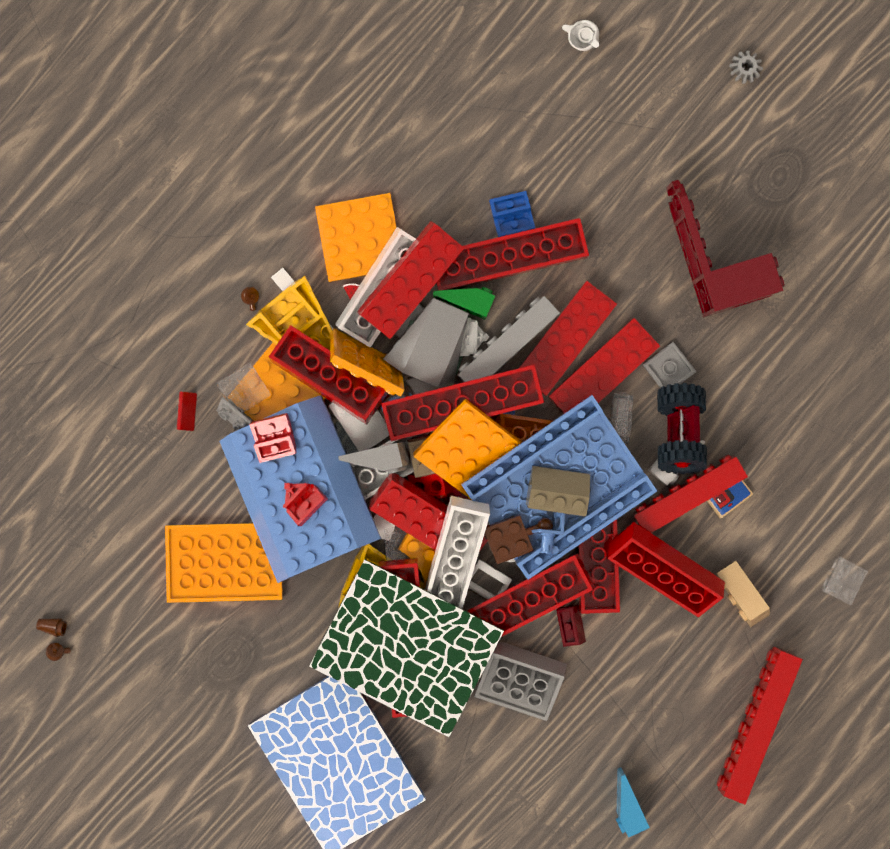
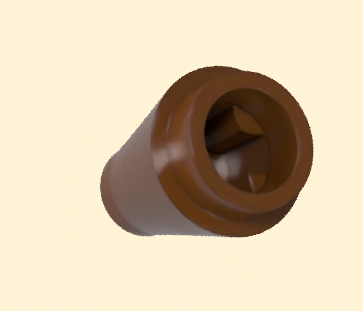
M62 618L38 619L36 628L42 632L59 637L65 635L67 622L63 621Z

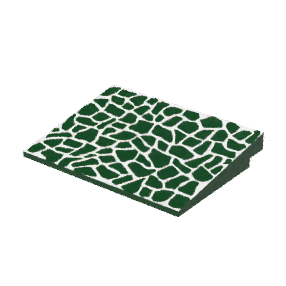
M364 559L324 634L309 667L449 737L504 630Z

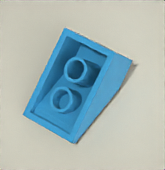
M618 768L616 812L619 817L616 818L622 834L626 832L629 838L650 827L622 768Z

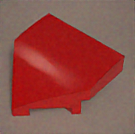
M284 483L286 495L283 508L286 509V512L298 526H302L328 500L314 484Z

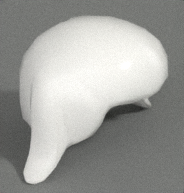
M581 20L577 21L574 25L562 26V29L568 33L569 43L577 50L588 51L593 47H599V29L592 21Z

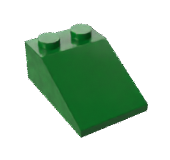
M482 287V289L471 288L433 292L434 298L486 320L495 299V295L492 294L493 291Z

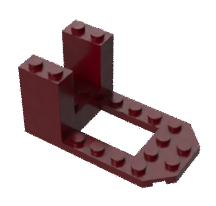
M679 180L672 181L666 187L667 195L672 198V201L668 202L669 209L703 318L766 299L773 294L784 291V280L778 274V261L775 256L773 257L772 253L711 271V259L709 256L706 257L704 251L706 243L703 237L700 238L698 231L700 230V224L698 219L694 218L692 212L695 211L693 201L688 199L685 187Z

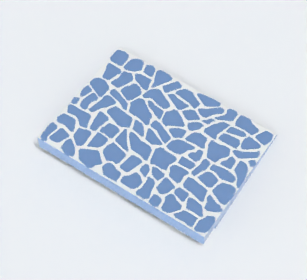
M329 676L248 725L323 849H342L426 800V796L364 695Z

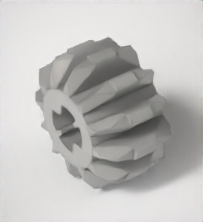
M747 50L745 55L743 52H739L738 57L734 56L732 58L734 63H731L729 67L734 69L730 74L737 75L735 81L742 78V84H745L747 79L750 83H753L754 78H759L760 74L758 72L762 71L763 67L759 66L762 62L761 59L755 60L757 53L750 56V51ZM744 64H747V67H750L748 71L744 70L745 67H742Z

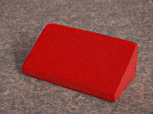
M179 392L177 430L194 431L196 393Z

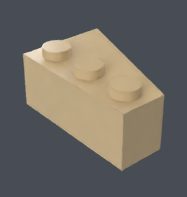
M737 561L717 573V577L725 581L724 589L729 594L727 596L733 606H737L739 615L744 622L747 621L750 628L770 615L769 606Z

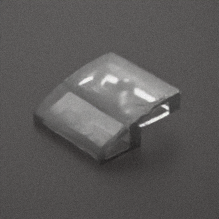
M251 362L237 369L233 374L216 384L224 398L241 413H244L271 395Z

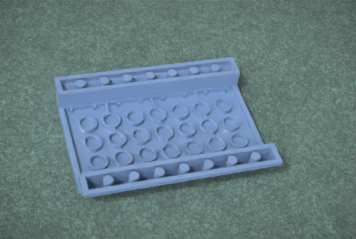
M322 395L296 403L266 417L269 418L288 413L296 444V454L259 463L250 425L230 433L219 441L277 583L381 539L351 464L339 460L338 456L346 455V452ZM284 483L314 484L328 500L302 526H298L286 512V509L283 508L286 495Z
M593 395L461 484L472 501L489 504V524L520 514L525 528L538 524L541 518H549L553 523V514L556 513L527 507L526 497L532 465L590 474V498L587 515L565 514L564 535H556L554 537L553 554L540 553L542 536L535 533L529 535L534 551L514 558L527 580L657 492L648 476L643 472L603 413ZM558 518L557 522L558 527L560 525V518Z

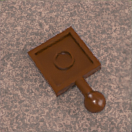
M520 514L487 525L485 535L496 563L500 564L534 551L529 539V535L535 534L532 533V530H552L553 523L549 518H541L538 524L525 528Z

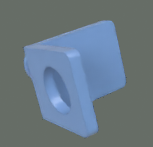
M556 512L553 514V530H532V533L542 536L540 553L553 554L554 537L556 535H564L565 513ZM558 518H560V525H559V527H558V525H557Z

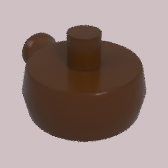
M246 287L241 293V299L250 306L251 311L256 310L255 303L259 299V293L253 287Z
M51 643L46 648V656L52 661H58L64 654H70V647L63 648L59 643Z

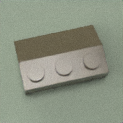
M532 465L526 497L528 508L579 516L587 515L590 498V474Z

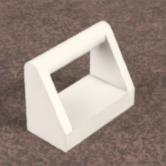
M478 559L475 564L472 578L479 568L503 583L498 594L508 588L512 581L510 577L481 559ZM470 581L469 589L487 600L495 596Z

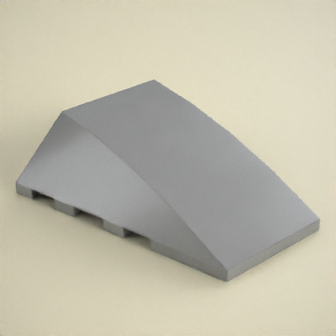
M433 297L418 315L416 321L409 326L406 333L395 343L393 349L385 355L383 360L402 373L435 387L443 388L454 385L469 313Z

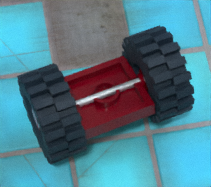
M687 383L668 384L667 387L662 386L657 392V410L660 414L667 416V444L663 443L658 446V469L666 471V473L673 472V474H694V472L698 473L700 470L704 471L707 468V447L705 444L702 445L700 443V414L706 411V390L704 387L701 388L700 385H687Z

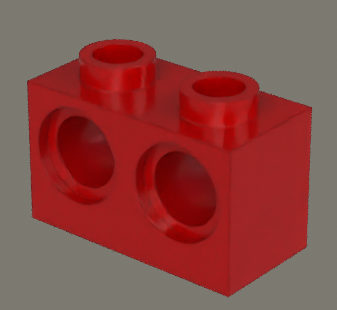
M414 472L408 475L409 482L431 496H436L437 499L448 497V494L453 491V486L436 473L415 478Z

